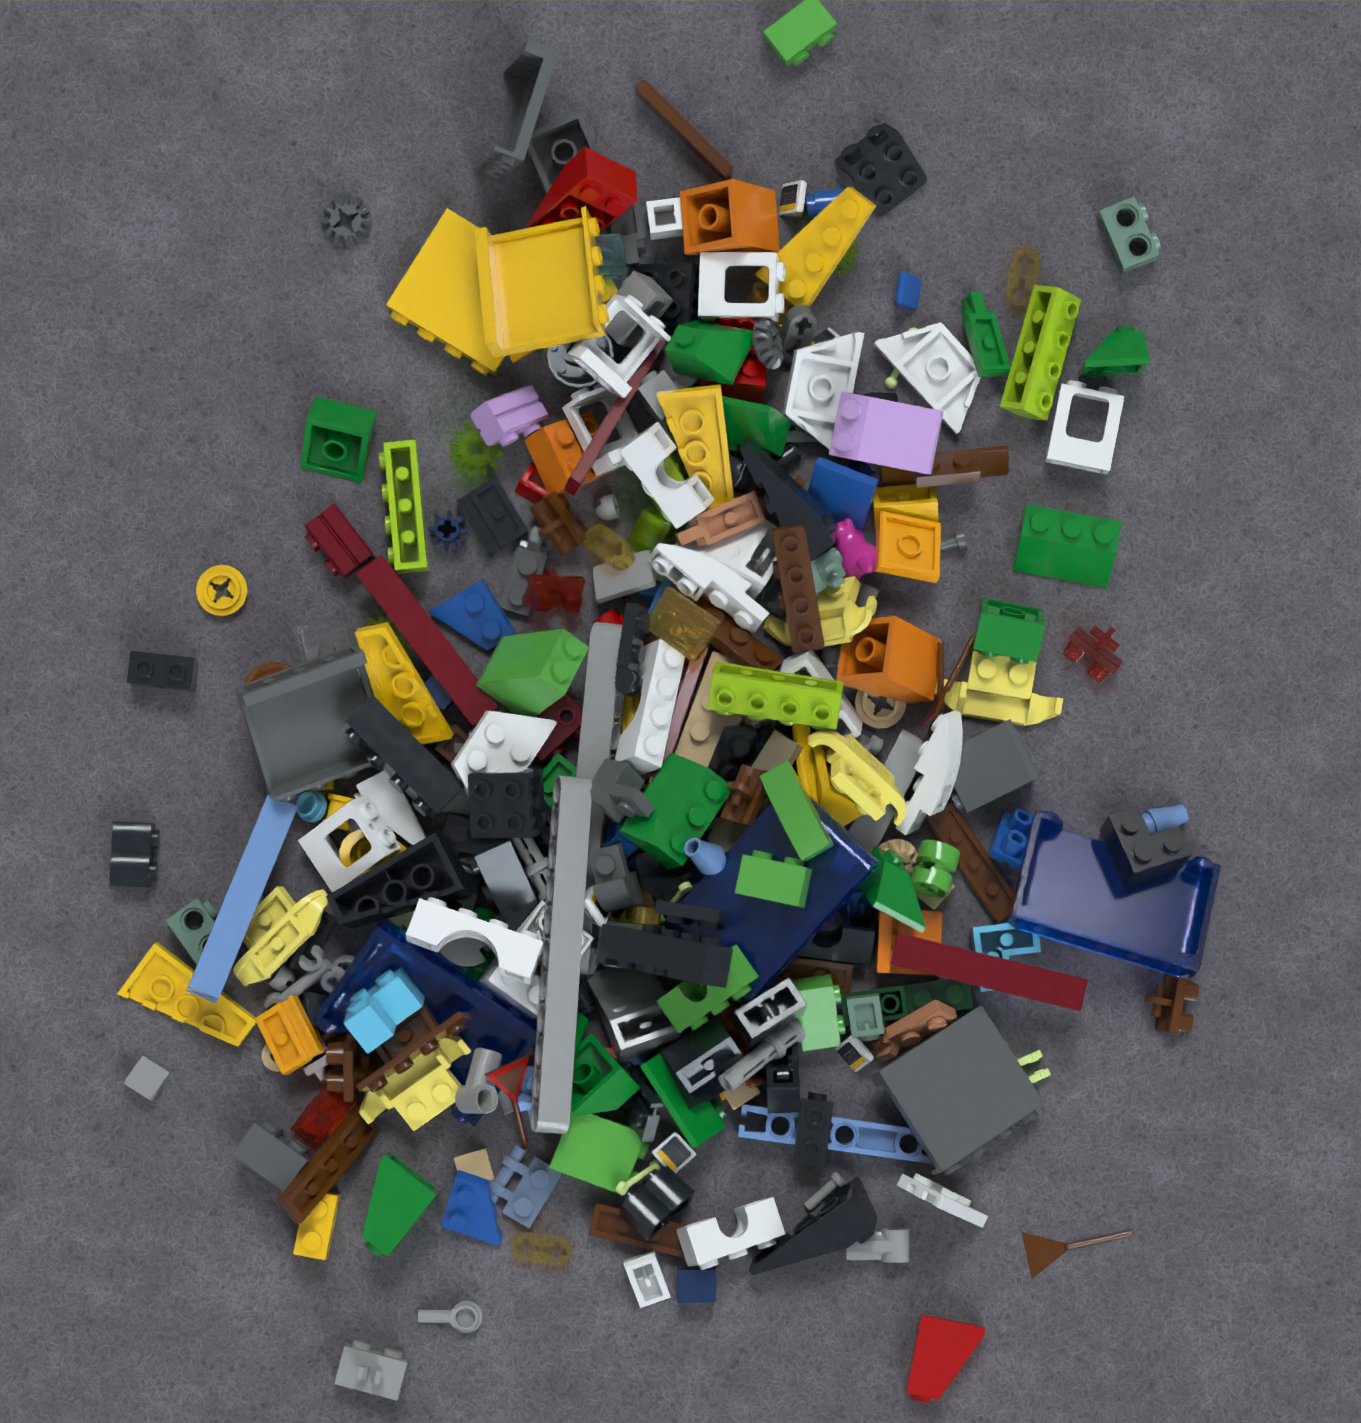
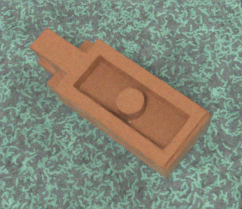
M751 491L699 513L688 521L690 528L675 533V537L679 546L694 540L698 547L708 546L766 521L755 492Z
M935 999L885 1028L886 1033L871 1041L875 1057L881 1061L897 1056L898 1051L904 1050L905 1047L917 1045L927 1035L943 1030L947 1024L957 1019L955 1009Z

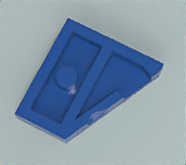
M483 578L430 610L433 616L486 650H490L498 645L502 637L517 633Z
M458 1170L440 1227L500 1246L503 1233L498 1228L496 1220L498 1213L496 1205L491 1198L492 1189L490 1181Z

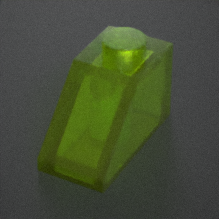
M649 506L641 512L628 541L634 544L632 549L635 552L650 550L652 553L658 543L665 544L675 527L672 523L665 520L658 509Z

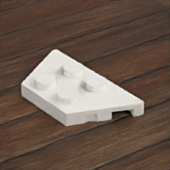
M941 322L877 340L873 345L931 409L944 411L942 421L955 435L960 432L975 390L981 379L977 375L974 360L970 353Z
M854 332L794 350L782 413L829 450L841 391L853 393L864 333Z
M486 711L451 763L455 774L464 785L468 798V774L520 772L526 770L557 722L550 719Z
M917 1173L914 1178L902 1174L897 1186L928 1201L937 1208L983 1228L988 1218L987 1215L969 1207L971 1200Z

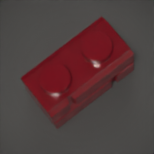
M335 503L304 526L309 532L304 536L315 552L320 548L328 557L324 563L335 577L341 574L344 579H347L376 557Z

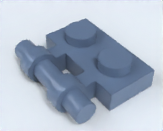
M515 1145L510 1155L506 1154L501 1163L504 1165L495 1180H490L491 1198L494 1203L497 1202L499 1197L506 1199L508 1202L502 1213L530 1228L562 1173L550 1169L548 1163L536 1156L529 1167L521 1163V1160L527 1151ZM516 1171L523 1175L513 1192L506 1188V1185Z

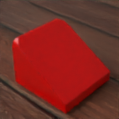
M533 461L519 480L515 493L535 505L548 496V492Z

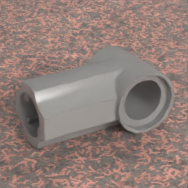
M475 1048L466 1084L462 1085L455 1095V1102L459 1111L466 1114H488L496 1109L498 1094L495 1084L484 1074L500 1067L503 1058L502 1054L493 1050Z
M883 1228L880 1231H875L874 1235L866 1242L860 1244L857 1241L849 1248H846V1260H880V1262L885 1263L910 1262L909 1229L888 1230V1228Z

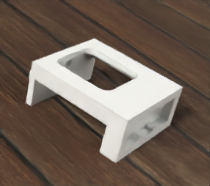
M700 252L698 317L706 322H715V318H771L773 322H778L779 313H784V294H779L780 281H785V262H780V257L774 252ZM730 266L768 267L769 297L767 302L727 303L725 301L726 269Z
M614 294L606 304L609 313V323L619 311L623 310L642 327L643 336L623 362L619 364L615 363L597 346V338L577 341L568 352V355L608 392L625 398L632 389L627 384V381L660 340L669 342L671 337L664 331L666 326L653 315L648 317L641 310L644 306L635 297Z
M1069 380L1067 384H1061L1058 390L1059 396L1044 462L1107 475L1111 468L1125 396L1117 395L1118 390L1113 388L1099 387L1097 391L1087 389V384L1083 382ZM1073 396L1109 403L1104 435L1100 442L1073 438L1066 434V425Z
M600 383L594 386L595 390L589 391L588 387H585L571 395L572 401L562 407L584 452L592 438L579 414V408L600 401L604 403L609 412L618 397L608 392ZM625 411L616 426L620 439L606 444L592 466L596 476L625 465L619 450L639 435L627 411Z
M366 794L347 803L298 840L332 892L358 878L386 856L401 848L394 832L387 827L379 815L376 805L370 801ZM351 818L356 821L370 842L371 850L349 867H345L340 861L339 849L329 836V833Z

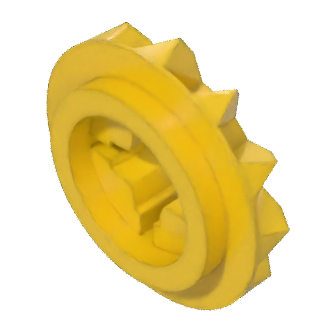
M216 565L207 569L200 576L197 582L196 594L200 605L207 612L217 616L234 614L244 605L248 589L245 578L238 570L227 565ZM231 579L227 589L234 596L233 599L222 596L220 600L218 599L214 603L217 591L210 584L214 583L215 585L222 586Z

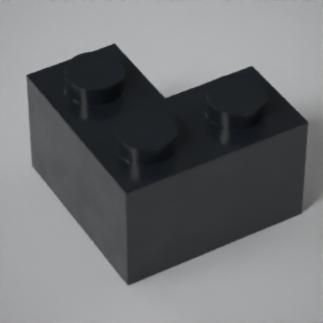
M1138 806L1109 815L1100 828V833L1125 887L1181 869L1192 855L1180 826L1150 835Z

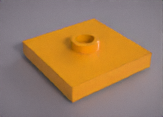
M880 511L877 515L875 571L937 583L940 578L941 523Z

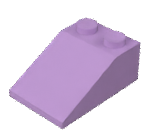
M841 391L829 455L931 475L944 411Z

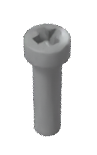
M834 1172L831 1175L832 1179L804 1203L810 1211L836 1188H842L846 1184L839 1173Z

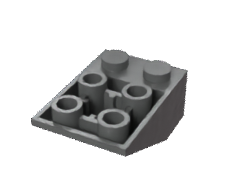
M607 967L596 971L593 975H585L586 982L619 1063L667 1047L680 1040L681 1032H677L657 1003V1000L667 993L655 974L633 969Z

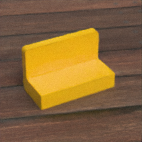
M916 484L876 488L872 501L875 536L877 515L880 511L939 522L938 499L935 486L916 487Z

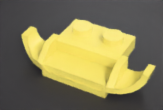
M855 576L843 578L845 582L838 587L832 588L828 586L816 594L825 646L852 642L854 635L868 626L876 612L877 601L874 596L868 597L865 607L858 608L855 604L861 583ZM768 615L763 628L780 643L792 647L787 617L784 621L776 618L774 615Z
M973 651L968 682L955 681L951 690L945 695L944 704L951 710L960 712L961 716L1002 723L1011 719L1014 725L1027 726L1038 724L1060 715L1063 698L1045 697L1032 693L1037 662L1029 661L1028 664H1020L1011 661L1010 657L1007 656L987 657L979 654L977 651ZM936 679V686H935V695H936V696H937V679ZM944 679V686L946 685V683H947V681H948V680H946V679Z
M820 730L808 736V744L811 747L817 745H827L830 747L826 753V760L831 764V783L839 793H846L862 814H869L875 821L886 813L885 806L891 803L897 810L894 815V823L898 827L901 825L906 815L905 799L895 786V776L850 734L845 738L836 731Z
M277 886L256 907L243 939L249 950L233 968V974L244 987L248 984L271 978V974L309 937L315 934L320 924L323 910L330 905L326 898L328 894L324 889L312 892L295 903L284 887Z
M456 1035L453 1037L445 1036L438 1042L440 1047L426 1056L420 1054L413 1059L414 1065L410 1069L399 1075L395 1072L388 1077L387 1081L389 1083L375 1093L367 1091L359 1109V1114L369 1125L385 1109L390 1110L395 1107L410 1128L415 1131L455 1103L456 1092L462 1085L449 1070V1067L454 1060L471 1052V1049L462 1038Z

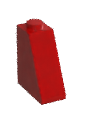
M920 1313L905 1387L906 1393L912 1394L911 1400L922 1403H930L931 1398L939 1400L984 1337L986 1330L984 1326Z

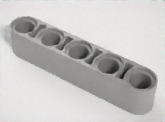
M904 729L900 732L895 745L884 763V766L895 776V786L903 797L917 772L914 769L919 760L917 752L925 742V740ZM891 803L886 805V813L877 821L870 815L866 818L858 817L855 819L829 868L850 879H854L853 875L874 846H878L896 812V808Z

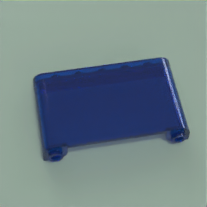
M809 794V798L820 815L819 819L834 846L808 861H804L803 867L812 869L804 908L735 893L743 854L752 856L753 850L773 854V861L783 863L785 857L800 859L771 803L753 823L752 827H749L726 852V865L724 869L718 874L706 875L680 903L729 911L728 925L718 923V929L698 927L699 920L689 918L686 919V925L666 922V920L663 923L665 928L678 930L681 933L686 932L701 935V937L721 939L720 946L731 948L737 944L759 976L748 984L752 990L739 998L744 1004L763 994L882 864L871 851Z
M1036 810L1028 833L1008 923L1021 931L1182 978L1195 976L1200 970L1221 865L1212 863L1206 857L1197 856L1188 860L1181 869L1125 887L1105 842L1063 830L1064 822L1056 813Z
M385 921L378 923L313 1017V1020L317 1022V1026L325 1033H341L345 1030L351 1034L343 1024L347 1014L346 1009L351 1004V997L363 988L369 991L376 986L375 981L386 971L391 970L395 972L402 967L425 996L423 1004L427 1005L439 1025L457 1012H469L472 1016L471 1019L464 1023L466 1028L456 1035L462 1038L471 1049V1052L454 1060L449 1067V1070L461 1085L466 1084L475 1048H484L502 1054L501 1067L526 1056L536 1042L537 1022L455 966L446 962L431 950L407 942L404 932ZM495 1085L497 1094H499L501 1089ZM456 1102L450 1105L452 1109L451 1114L462 1123L466 1124L469 1122L476 1126L483 1114L462 1113L458 1110Z

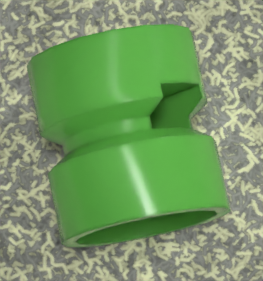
M921 841L916 857L919 865L914 866L911 874L914 890L929 897H948L953 882V877L950 873L956 871L961 855L960 851L940 841Z

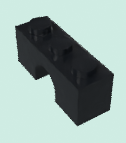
M780 903L782 913L774 950L775 953H781L785 956H804L818 960L841 961L853 965H870L875 937L876 916L866 914L861 916L858 913H852L851 916H847L846 912H843L842 922L838 928L832 931H821L811 923L812 907L805 906L802 908Z

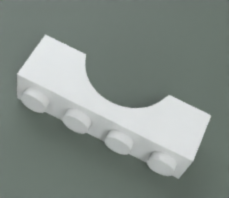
M662 639L644 646L645 659L639 667V675L643 679L640 703L630 725L620 735L615 756L616 761L629 763L639 776L659 769L662 766L686 650Z
M429 897L427 901L419 898L406 932L407 942L438 953L444 945L452 940L464 937L478 939L486 943L495 953L500 975L529 985L531 984L543 951V941L538 940L539 936L527 930H521L520 933L509 930L506 923L495 919H490L489 922L477 918L478 915L464 908H459L458 911L446 908L447 904L436 898Z

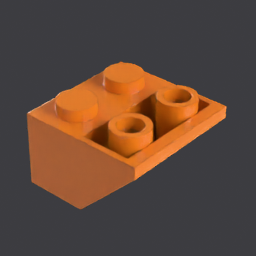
M592 411L580 416L593 439L599 426ZM568 419L544 426L524 440L548 495L554 491L558 495L566 493L564 487L584 453ZM591 467L581 486L603 477L618 468L596 476Z

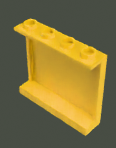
M586 206L581 207L582 217L496 235H491L487 227L474 229L485 346L493 358L606 336L605 323H609V313L606 304H602V294H606V285L603 275H599L598 267L603 265L601 249L599 246H596L595 237L600 236L597 218L591 217Z
M447 208L387 302L386 306L391 311L389 317L403 326H406L408 322L419 328L416 333L433 343L434 339H437L445 344L443 350L454 358L460 359L461 356H464L471 360L472 364L470 367L480 374L487 376L490 372L496 376L498 373L497 369L506 356L493 358L485 346L474 229L479 227Z

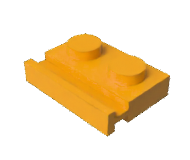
M290 995L287 1000L279 1002L255 1018L282 1075L291 1074L313 1060V1057L325 1052L297 995Z

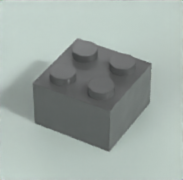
M581 111L533 130L527 152L545 194L548 193L565 164L584 147L599 153Z
M270 1119L264 1122L261 1120L254 1122L231 1155L284 1192L311 1160L312 1156L308 1154L310 1148L297 1138L289 1141L281 1134L284 1129Z

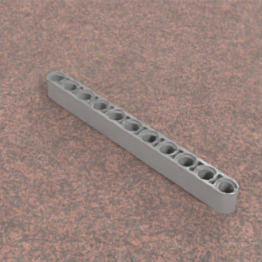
M595 622L590 633L576 777L590 778L591 781L605 758L615 760L621 735L625 694L619 693L615 687L616 664L623 626L621 624ZM593 799L591 801L588 852L604 847L607 825L612 822L610 817ZM589 857L587 860L586 889L596 884ZM584 912L583 930L594 939L581 956L580 974L593 975L598 965L596 957L600 926L593 924Z
M558 775L553 786L530 1116L531 1130L533 1132L566 1134L570 1123L592 801L590 792L592 781L590 778Z

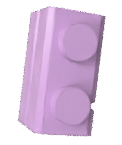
M527 385L484 402L471 412L470 417L477 429L481 430L480 434L487 446L500 442L502 447L516 441L519 438V434H523L527 438L541 429L539 424L548 418V413L542 402L538 401L539 397L533 386Z

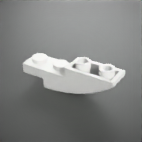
M658 543L647 559L652 564L654 570L675 583L682 594L690 596L697 601L704 593L709 597L713 605L725 610L734 618L737 625L749 630L752 634L769 615L768 611L746 594L752 583L709 556L687 548Z
M957 710L944 715L941 714L936 718L931 727L933 731L929 741L922 744L917 752L919 760L914 769L922 775L913 786L915 793L912 799L906 802L904 821L899 827L896 826V829L904 835L918 830L927 814L932 816L943 811L951 796L962 753L961 713Z

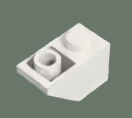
M679 197L646 202L651 240L683 236L681 200Z

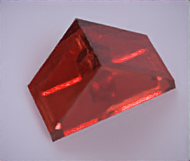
M326 1085L306 1106L291 1127V1130L316 1150L355 1104L357 1099L354 1097V1102L344 1101V1093L327 1091Z

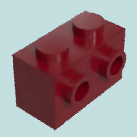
M567 692L563 697L535 716L536 718L550 719L557 722L536 755L542 762L547 758L551 761L557 753L561 755L565 751L562 745L570 737L574 740L580 737L583 710Z

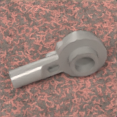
M469 1300L459 1302L452 1310H418L419 1323H450L452 1327L463 1333L474 1332L480 1327L483 1320L480 1306L474 1301Z

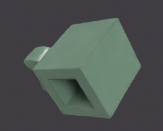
M829 547L811 561L816 594L828 586L836 588L845 582L843 579L846 575L842 567L843 558L834 547Z

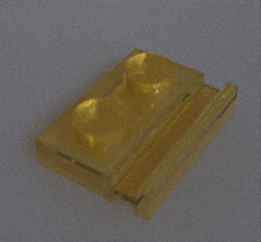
M671 586L666 587L661 599H658L649 614V631L692 662H696L702 656L714 636L715 630L722 622Z

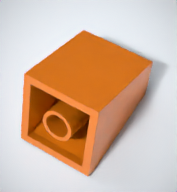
M730 179L680 191L684 252L686 255L700 256V252L778 253L780 251L775 190Z
M897 616L872 618L864 630L854 635L852 642L841 644L836 681L844 682V686L904 703L934 701L937 679V643L942 640Z

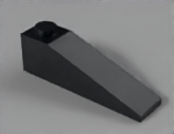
M749 436L744 438L740 451L758 488L764 487L766 490L764 498L769 515L773 514L778 517L780 528L804 525L810 560H814L835 543L838 525L834 516L831 513L826 514L823 506Z
M855 1177L824 1201L826 1204L819 1210L817 1216L807 1214L802 1218L801 1222L793 1229L794 1234L792 1236L786 1232L785 1235L780 1236L776 1240L777 1244L767 1247L754 1257L749 1272L752 1275L849 1248L857 1241L862 1244L870 1239L875 1233L874 1229L878 1217L859 1177Z

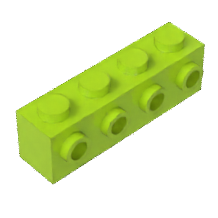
M1034 285L1001 400V408L1023 418L1048 420L1082 299L1059 287Z
M416 440L383 443L384 452L379 453L381 472L386 471L387 484H382L383 502L389 503L390 515L385 516L386 534L392 535L393 547L388 548L389 565L391 567L395 566L397 574L429 571L418 444Z
M716 661L712 674L708 709L715 710L716 713L721 715H733L734 713L747 715L748 718L757 721L767 718L779 720L781 724L788 726L804 724L810 725L813 729L819 731L836 730L844 682Z

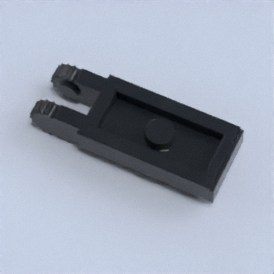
M627 603L625 606L615 676L616 690L629 697L638 696V693H640L643 679L639 675V667L645 659L643 641L644 635L650 627L648 609L635 603Z

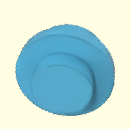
M315 790L304 792L296 801V806H298L296 811L302 820L310 823L317 822L325 814L327 808L326 798L322 793Z

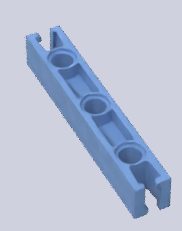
M269 794L267 795L186 992L217 1003L298 806L288 802H275Z
M750 1104L742 1105L740 1116H746L747 1111L766 1115L765 1131H746L745 1125L740 1124L738 1137L795 1145L799 1113H768V1107ZM779 1116L785 1117L789 1121L788 1131L781 1135L775 1134L771 1130L772 1120ZM832 1116L828 1142L829 1150L933 1164L928 1155L922 1154L923 1147L917 1138V1146L912 1152L906 1153L900 1149L899 1142L904 1135L910 1134L916 1138L910 1127ZM846 1125L852 1129L853 1137L850 1142L842 1144L836 1140L835 1132L838 1127Z

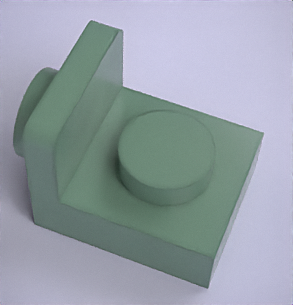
M879 993L847 997L852 1038L860 1037L861 1041H871L880 1038L879 1034H884L886 1027L885 1021H883Z

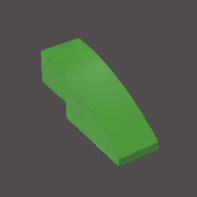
M789 760L760 776L769 799L801 861H808L834 846L819 819L820 815Z

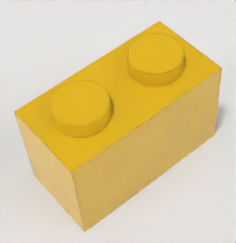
M327 1192L306 1219L299 1223L293 1254L326 1260L329 1257L341 1194Z

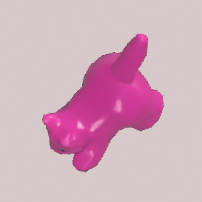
M847 518L837 523L838 531H836L835 543L830 547L836 548L843 558L842 567L846 573L843 578L855 576L860 581L863 575L875 571L876 547L867 543L864 532L855 529L852 520Z

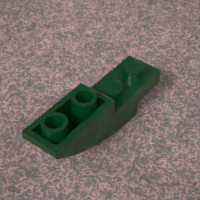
M951 979L840 994L845 1026H850L847 997L879 993L883 1021L904 1018L935 999L954 1008L955 1011L974 1008L971 984Z

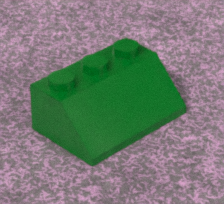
M1027 504L1023 510L1013 571L1107 588L1117 551L1122 522Z
M669 753L661 768H659L643 792V795L654 806L648 818L637 815L633 817L628 816L618 832L668 870L681 867L689 857L684 852L685 843L690 838L700 839L730 794L726 789L728 783L708 767L677 754Z
M660 1053L640 1065L692 1149L725 1128L722 1120L727 1118L717 1101L713 1104L707 1101L688 1109Z

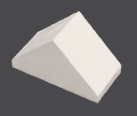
M654 1250L624 1260L623 1264L640 1308L671 1298Z

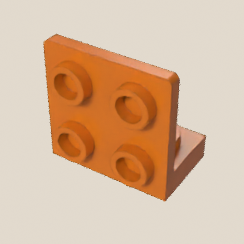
M878 910L875 973L931 975L890 965L897 933L941 943L942 912L921 910L926 927L921 933Z

